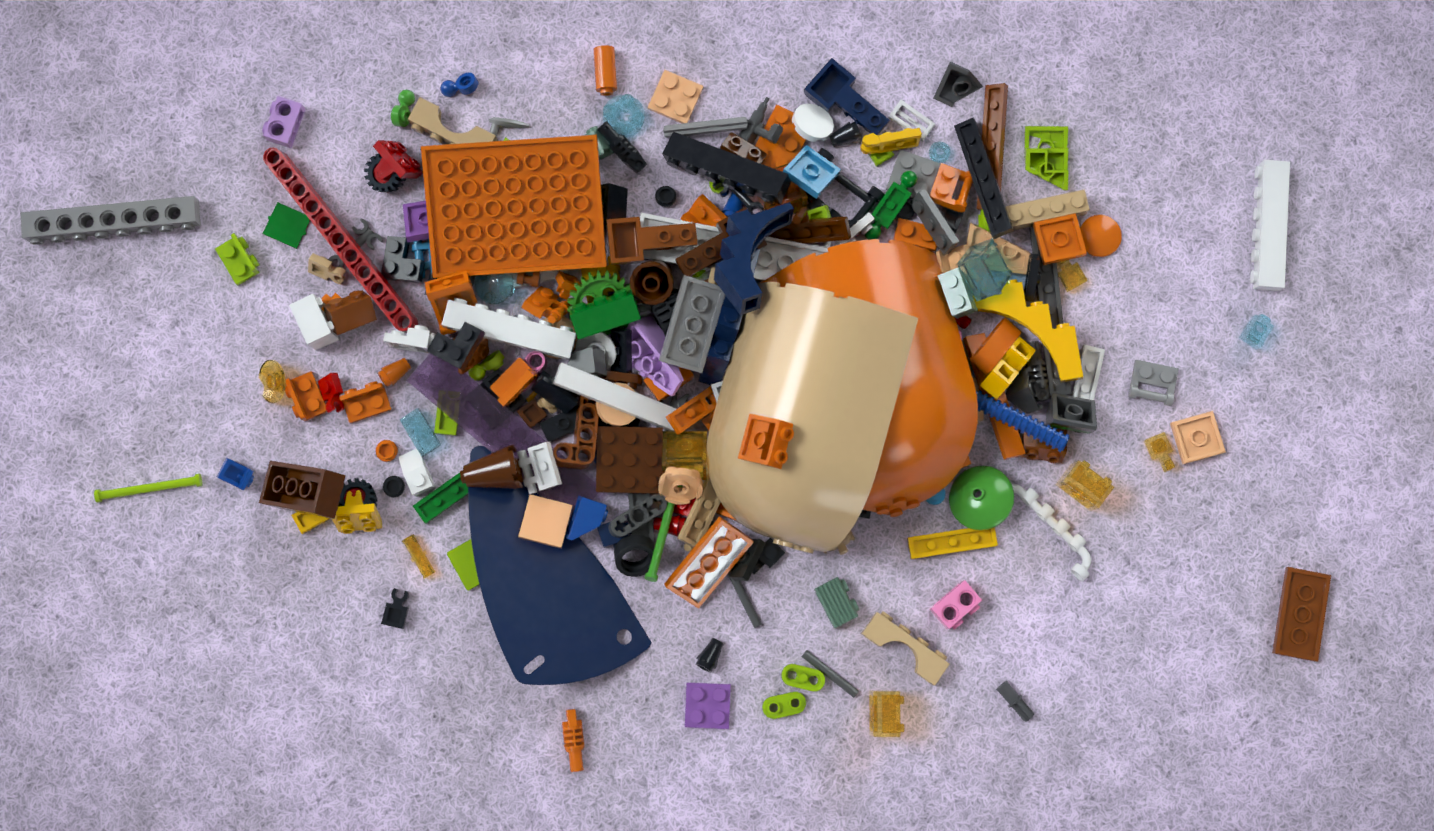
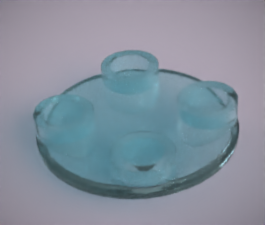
M512 273L476 275L475 289L478 296L488 304L504 302L514 294Z

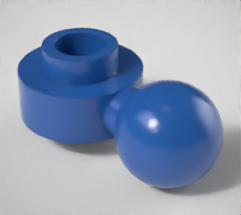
M467 72L460 75L456 82L452 80L444 81L440 86V90L446 97L454 96L458 90L460 93L467 95L477 89L479 82L473 73Z

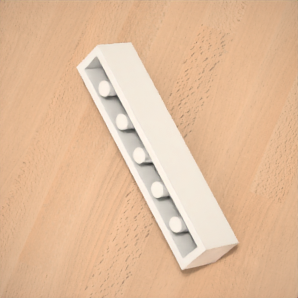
M1263 160L1255 169V179H1258V187H1255L1254 190L1257 208L1255 207L1253 211V220H1256V228L1252 232V241H1255V249L1251 253V262H1254V270L1250 274V283H1253V289L1280 291L1285 288L1290 177L1289 161Z
M454 298V301L448 300L441 324L443 328L459 332L464 322H467L484 331L485 335L483 338L531 351H539L543 354L566 360L571 358L577 336L573 332V328L562 325L560 329L551 327L552 323L544 320H539V323L532 322L530 317L518 314V317L509 316L510 312L502 309H497L496 312L490 311L488 306L478 303L475 306L467 305L466 300Z

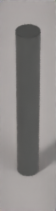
M808 650L801 656L853 698L859 692V690Z

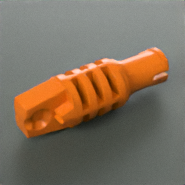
M575 709L566 710L567 721L562 722L564 747L566 752L569 753L570 771H583L582 750H584L585 746L582 720H577Z

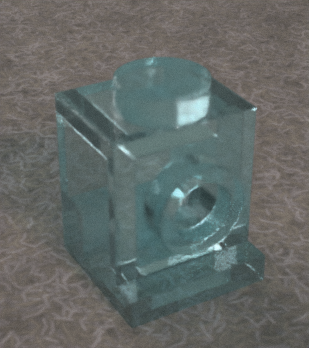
M1255 314L1250 318L1238 338L1257 350L1264 345L1274 325L1270 324L1271 319L1266 315L1260 314L1258 316ZM1257 326L1263 329L1262 333L1257 331Z

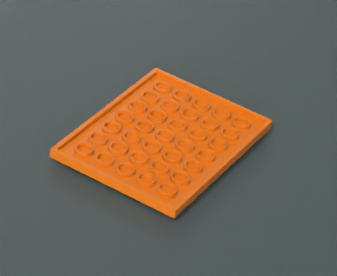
M597 134L421 146L433 278H441L467 270L469 276L607 267Z

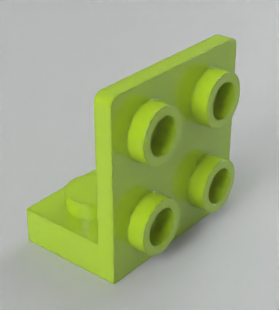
M470 539L447 552L448 558L468 591L480 585Z

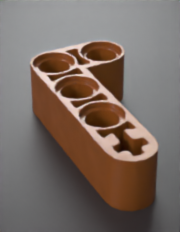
M578 395L579 402L577 404L574 443H559L553 449V455L558 467L586 469L593 462L599 418L596 401L590 400L587 403L588 398ZM582 412H590L592 419L584 418ZM580 433H588L590 440H583ZM559 450L564 451L567 458H559L556 452ZM578 454H586L588 456V461H581L578 457Z

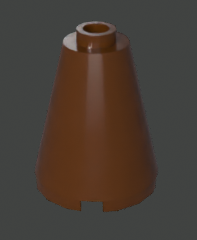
M661 260L648 261L638 265L630 277V288L633 295L645 304L656 305L662 303L673 291L674 281L671 266L669 263Z
M515 445L506 446L464 465L463 470L460 471L462 484L466 483L467 487L523 488L521 484L523 482L522 469L519 468L518 463L519 458L514 457V453L517 452Z

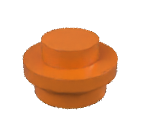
M383 440L376 446V455L384 462L394 460L398 454L396 444L390 440Z

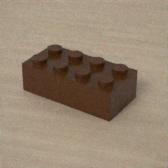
M270 460L259 503L279 509L335 519L346 475L321 468Z

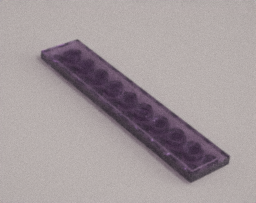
M429 354L406 380L491 453L506 446L515 445L517 452L526 450L527 456L530 457L527 448L546 442L505 406L503 407L496 398L466 373H458L457 367L432 354ZM516 452L514 453V457H517L518 459V453ZM556 452L559 458L566 459L561 453ZM531 464L530 467H531V470H532V474H533V476H535L534 470H533V467H532V464ZM557 466L562 484L539 491L538 484H536L537 492L544 498L573 505L569 517L571 519L578 495L591 500L598 495L596 493V483L580 469Z

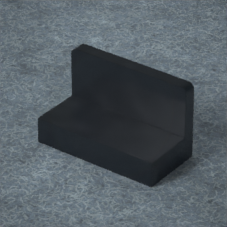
M611 183L601 184L604 228H607V219L626 218L628 189Z
M543 370L538 375L531 390L567 414L578 404L579 400L576 399L578 394L554 385L555 378Z

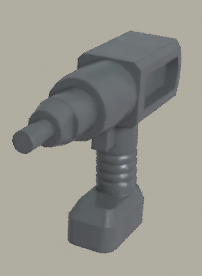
M768 97L759 105L757 110H754L750 119L747 120V129L741 130L738 135L752 145L758 135L776 144L783 132V127L776 123L771 126L769 131L764 129L765 125L762 122L765 117L764 113L767 110V103L770 99Z

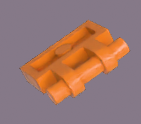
M540 286L524 301L521 308L539 319L544 316L548 318L550 323L559 322L563 315L568 313L567 308L572 305L567 303V300L559 302V296L554 294L551 289Z

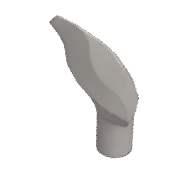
M498 117L489 119V122L492 123L489 132L496 136L500 126L505 128H529V124L518 120Z

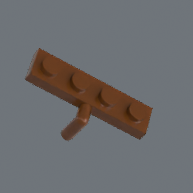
M801 207L793 217L790 225L780 228L768 236L798 243L849 240L851 238V231L847 216L809 219L807 209Z

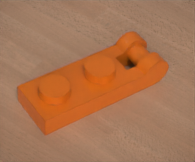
M711 386L666 416V419L677 435L715 410L717 403ZM705 397H707L711 402L710 405L706 401Z

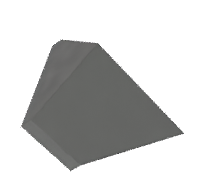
M950 61L933 99L953 107L955 102L983 86L970 70Z
M1031 367L1019 371L1006 392L1007 400L1026 414L1043 409L1042 404L1038 405L1034 398L1038 397L1039 394H1036L1033 390L1035 380H1029V372L1032 371Z

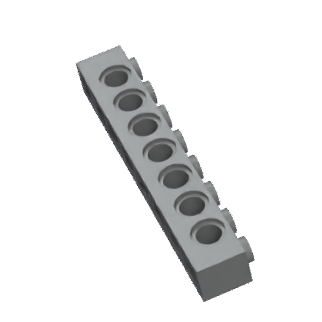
M195 196L20 212L22 238L32 245L43 244L44 240L61 243L65 242V238L82 241L86 240L87 236L103 239L108 238V234L124 237L129 236L130 232L151 234V230L160 229V232H172L173 228L181 227L182 230H194L195 226H201L199 200ZM180 211L179 218L173 220V213ZM154 213H159L158 219L151 222V216ZM133 215H137V220L130 224V218ZM115 217L114 224L108 226V220ZM90 219H93V220H94L93 225H92L91 227L87 228V227H86L87 222H88ZM72 221V226L65 230V224ZM50 223L49 230L43 232L44 226Z

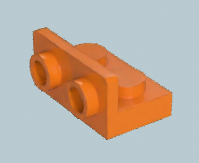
M702 194L680 219L682 221L716 227V224L727 218V216Z
M902 218L898 219L893 240L910 243L935 253L936 243L924 227V224Z
M312 371L294 379H285L286 386H284L287 397L292 398L294 402L292 409L296 418L300 417L305 422L327 412L325 408L326 403L323 401L321 391Z
M377 381L366 384L365 388L357 390V388L344 391L345 395L340 396L349 423L392 410L385 386Z

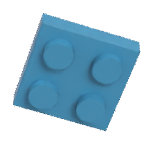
M807 145L783 169V172L789 175L793 183L816 199L841 171L839 167Z

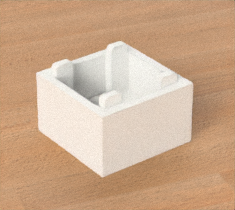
M311 294L289 306L307 345L314 350H318L339 340V337L332 331L334 325L331 321L327 322L325 312L321 309L325 305L322 299Z

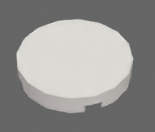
M806 103L800 105L793 113L792 124L794 123L796 132L804 139L811 142H817V140L825 141L833 132V119L820 106Z

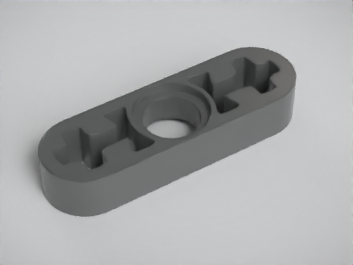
M658 494L652 495L619 515L609 524L610 534L616 538H621L658 516L667 507L665 498ZM652 500L660 502L659 510L654 508L649 512L646 508L653 504ZM634 510H639L643 513V520L641 522L633 520L632 513ZM628 520L630 524L622 528L623 533L620 530H615L616 522L621 524Z

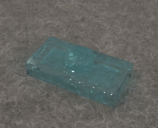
M416 408L400 419V422L422 457L441 446L440 441L420 408Z

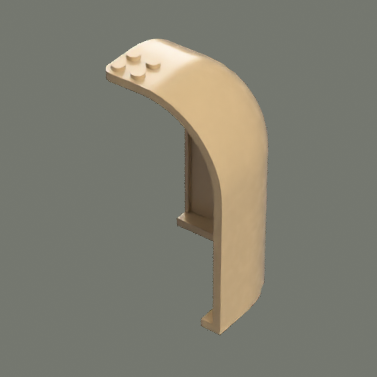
M778 282L757 283L762 291L760 309L742 315L739 331L733 343L708 434L706 454L709 477L714 491L724 508L746 528L760 535L773 538V543L799 551L813 554L814 550L821 552L830 551L838 546L851 531L871 491L918 318L850 296L848 298L840 296L836 298L834 297L835 292L790 283H786L785 287H780ZM749 414L780 419L793 424L794 436L788 442L786 450L788 458L782 465V469L738 459Z

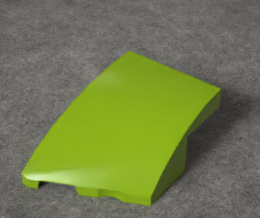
M1025 126L1024 132L1025 170L1063 190H1068V126ZM1029 136L1041 138L1037 148H1029ZM1044 142L1051 148H1040V145Z

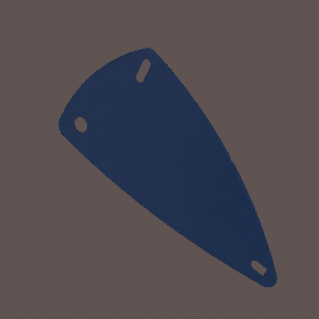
M476 446L470 453L469 463L493 452L485 446ZM521 482L523 488L518 489L468 487L471 542L483 600L496 638L518 682L527 685H558L587 680L628 663L650 647L651 640L617 584L579 537L569 540L564 536L562 548L518 538L529 499L528 488L524 486V482ZM538 493L531 494L541 497ZM622 629H626L631 633L632 639L628 644H621L617 640V633ZM537 656H543L545 661L530 674L524 672V667Z

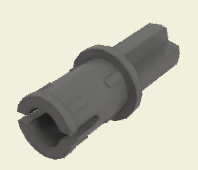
M1007 680L996 689L1009 703L1008 707H1012L1023 721L1027 722L1034 716V712L1022 700L1023 696L1018 695Z

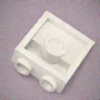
M415 325L414 328L408 327L407 336L404 335V332L396 330L384 334L383 341L390 348L430 354L427 352V349L436 333H431L428 327Z

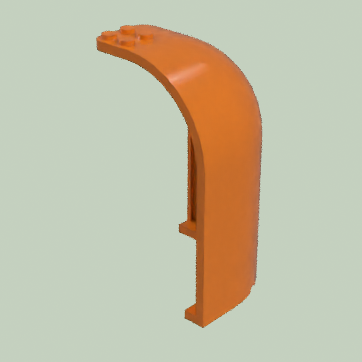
M871 239L832 246L828 248V252L816 256V253H812L795 261L761 283L778 282L780 287H785L786 283L827 290L835 292L834 297L839 298V296L848 298L850 296L918 318L876 476L863 510L876 512L879 515L886 514L890 515V517H897L902 515L903 511L916 508L920 505L919 503L936 495L960 471L974 441L978 420V402L974 381L955 317L951 315L938 275L942 274L936 253L903 241L889 240L888 243H880L879 239Z

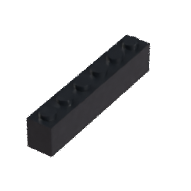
M676 132L672 133L662 153L667 161L666 163L673 168H684L691 175L696 176L700 174L710 182L715 183L718 181L729 189H740L744 194L750 197L756 195L769 204L777 203L781 205L791 184L789 175L785 172Z

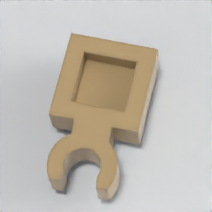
M314 253L309 258V273L326 281L331 278L333 282L339 285L345 280L343 276L346 272L345 269L332 266V261Z

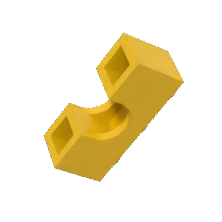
M1018 337L980 386L994 398L998 399L1036 350L1021 337Z

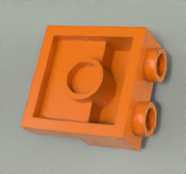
M749 414L738 459L782 469V465L788 458L786 452L788 442L794 436L793 424L780 419Z

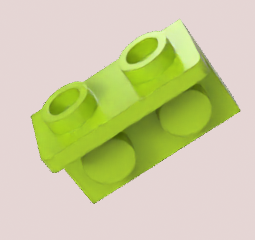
M233 233L230 240L216 247L215 250L238 286L260 273L257 268L260 264L253 254L249 255L246 249L249 248V245L243 236L239 238Z

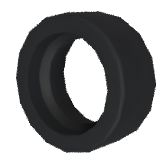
M635 534L622 538L614 548L616 568L626 576L638 577L645 575L649 571L655 548L654 543L643 535ZM632 550H643L648 553L644 559L636 562L626 561L622 558L627 552Z

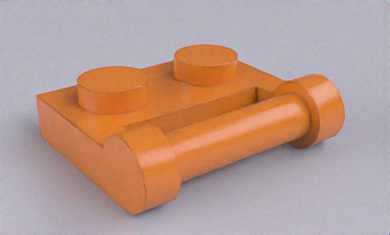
M941 163L929 195L933 202L957 212H965L967 207L966 201L973 184L970 171L965 172ZM957 181H963L958 199H952Z

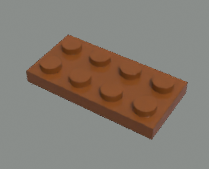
M1285 567L1272 650L1273 654L1318 662L1331 575Z

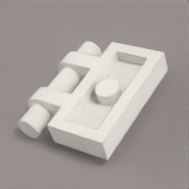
M544 442L527 448L530 457L527 456L526 450L517 452L519 468L522 467L525 478L523 480L524 486H527L529 495L537 493L536 484H538L539 491L562 484L550 442ZM531 464H532V467H533L535 476H533V474H532V470H531V467H530Z

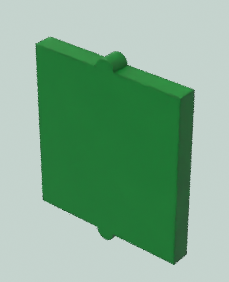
M277 202L272 215L268 216L269 221L262 234L297 249L303 235H306L310 219L306 214Z

